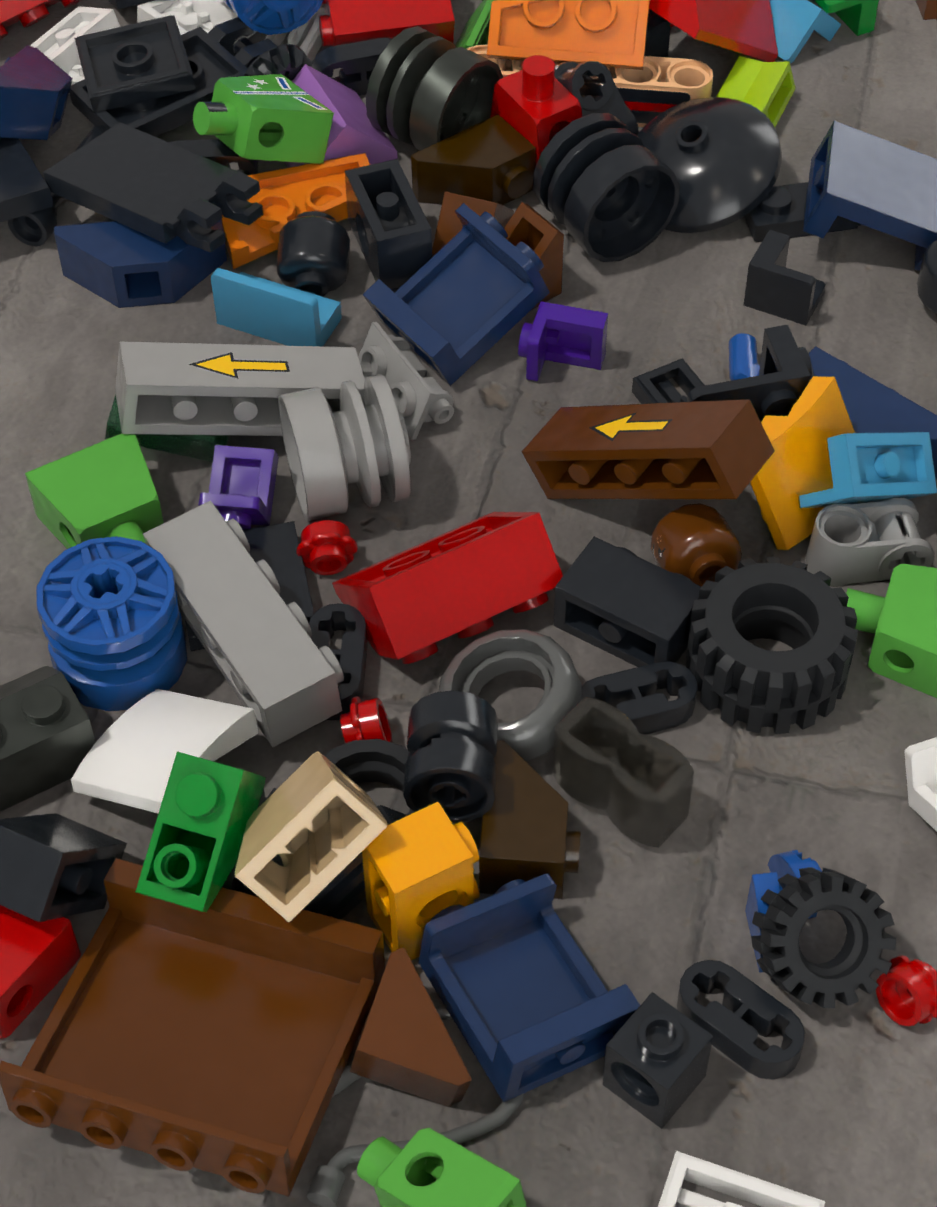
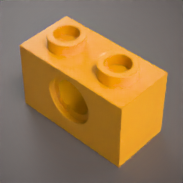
M439 802L389 824L362 851L367 912L377 929L383 931V939L391 952L404 947L411 960L420 956L425 925L437 913L452 905L468 906L474 903V900L480 896L479 888L474 878V863L479 861L476 843L462 822L452 824Z

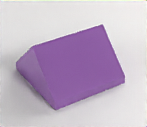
M305 64L292 82L334 112L324 161L366 153L370 165L398 159L397 150L386 134L374 128L367 117L366 106L354 90ZM284 162L287 168L310 164L298 162Z

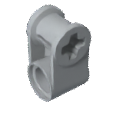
M892 498L881 502L849 505L833 504L819 511L812 531L805 564H808V572L815 574L822 571L831 578L830 586L840 587L852 583L890 580L894 567L900 564L930 567L934 561V552L928 541L923 540L916 524L919 521V513L915 504L906 498Z

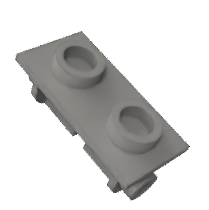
M372 322L358 356L364 378L378 374L385 376L395 403L402 412L408 436L411 440H416L423 422L435 421L437 424H443L452 418L454 414L453 397L448 391L443 390L433 377H424L427 369L410 350V345L404 338L387 335L377 322Z

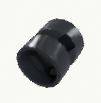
M452 690L432 693L422 697L412 706L408 722V757L405 763L403 796L407 806L414 812L439 802L452 823H463L482 817L492 808L496 790V764L494 758L497 752L498 719L495 709L486 700L471 693Z

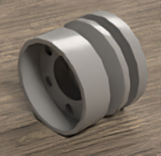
M378 374L365 377V405H363L355 382L351 380L342 382L340 388V411L336 412L331 411L329 403L319 387L279 395V416L286 456L299 506L307 521L346 513L348 508V484L351 483L357 484L364 502L370 508L379 506L381 501L379 477H381L385 491L392 502L409 499L411 494L409 438L402 412L395 403L385 376Z

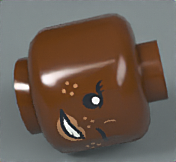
M701 503L686 504L670 511L658 522L652 533L650 546L657 565L669 572L682 574L699 586H703L706 580L715 582L716 572L725 566L737 570L739 561L742 558L739 541L725 518L715 508Z

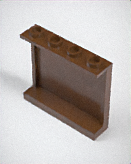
M116 858L104 878L109 909L21 1066L4 1061L0 1063V1083L9 1111L23 1122L35 1127L46 1128L54 1124L80 1132L90 1142L103 1148L118 1149L122 1145L151 1154L158 1162L174 1170L189 1171L194 1167L223 1176L231 1185L246 1192L262 1193L265 1190H269L289 1197L380 985L385 970L383 931L304 909L288 922L260 897L223 887L208 911L201 912L135 892L143 865Z

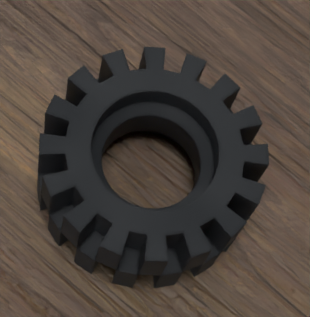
M808 867L799 869L801 876L799 878L790 874L784 875L777 880L783 889L778 894L767 889L761 898L762 901L769 904L766 914L754 912L752 924L761 928V935L751 936L752 948L763 956L756 960L760 968L772 977V982L809 1005L814 1002L822 1008H835V1000H839L847 1006L859 1002L855 990L860 988L871 994L879 986L870 977L871 974L877 969L887 975L892 965L891 962L881 957L883 949L896 950V937L885 932L886 927L895 924L891 913L879 907L884 903V900L877 892L866 888V884L832 869L823 867L821 872ZM822 910H834L840 914L845 922L847 931L845 943L838 955L832 960L825 963L808 962L803 956L799 945L801 929L806 920L814 913Z

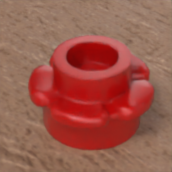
M322 520L314 522L303 529L301 543L297 546L296 553L298 556L302 555L304 566L311 568L314 573L334 575L342 572L353 561L354 554L358 551V545L356 540L351 537L350 529L347 525L339 521Z
M358 696L352 698L350 712L340 716L345 743L353 740L381 739L393 743L389 720L382 701L379 698H374L362 702Z
M905 955L892 958L889 961L892 965L887 975L881 974L876 981L879 985L876 988L877 999L884 1012L893 1021L902 1026H914L918 1022L926 1024L932 1020V1017L937 1018V971L930 964L919 959L910 961Z

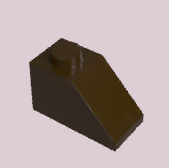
M497 114L412 154V190L419 203L442 205L444 193L450 192L504 205L533 191L536 147Z
M497 740V752L494 758L496 764L495 800L492 808L483 815L479 853V893L494 894L500 887L510 881L517 879L529 881L548 873L557 885L554 899H562L564 872L578 873L581 831L567 830L569 803L505 741Z

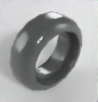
M527 629L500 630L474 640L459 652L441 677L438 692L454 690L478 696L485 684L495 676L505 672L525 670L537 674L545 681L544 695L537 707L521 719L510 723H498L497 740L505 741L525 761H529L545 755L568 735L580 714L582 685L571 656L551 637Z

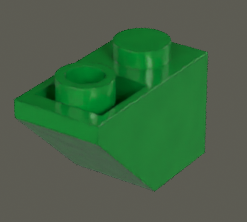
M177 751L135 892L201 912H207L237 863L247 821L258 808L267 777Z

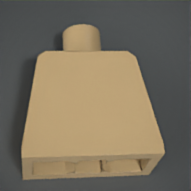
M317 751L264 801L248 819L236 864L235 877L290 922L388 826L387 821L370 796L327 757ZM277 854L280 855L284 867L272 860Z

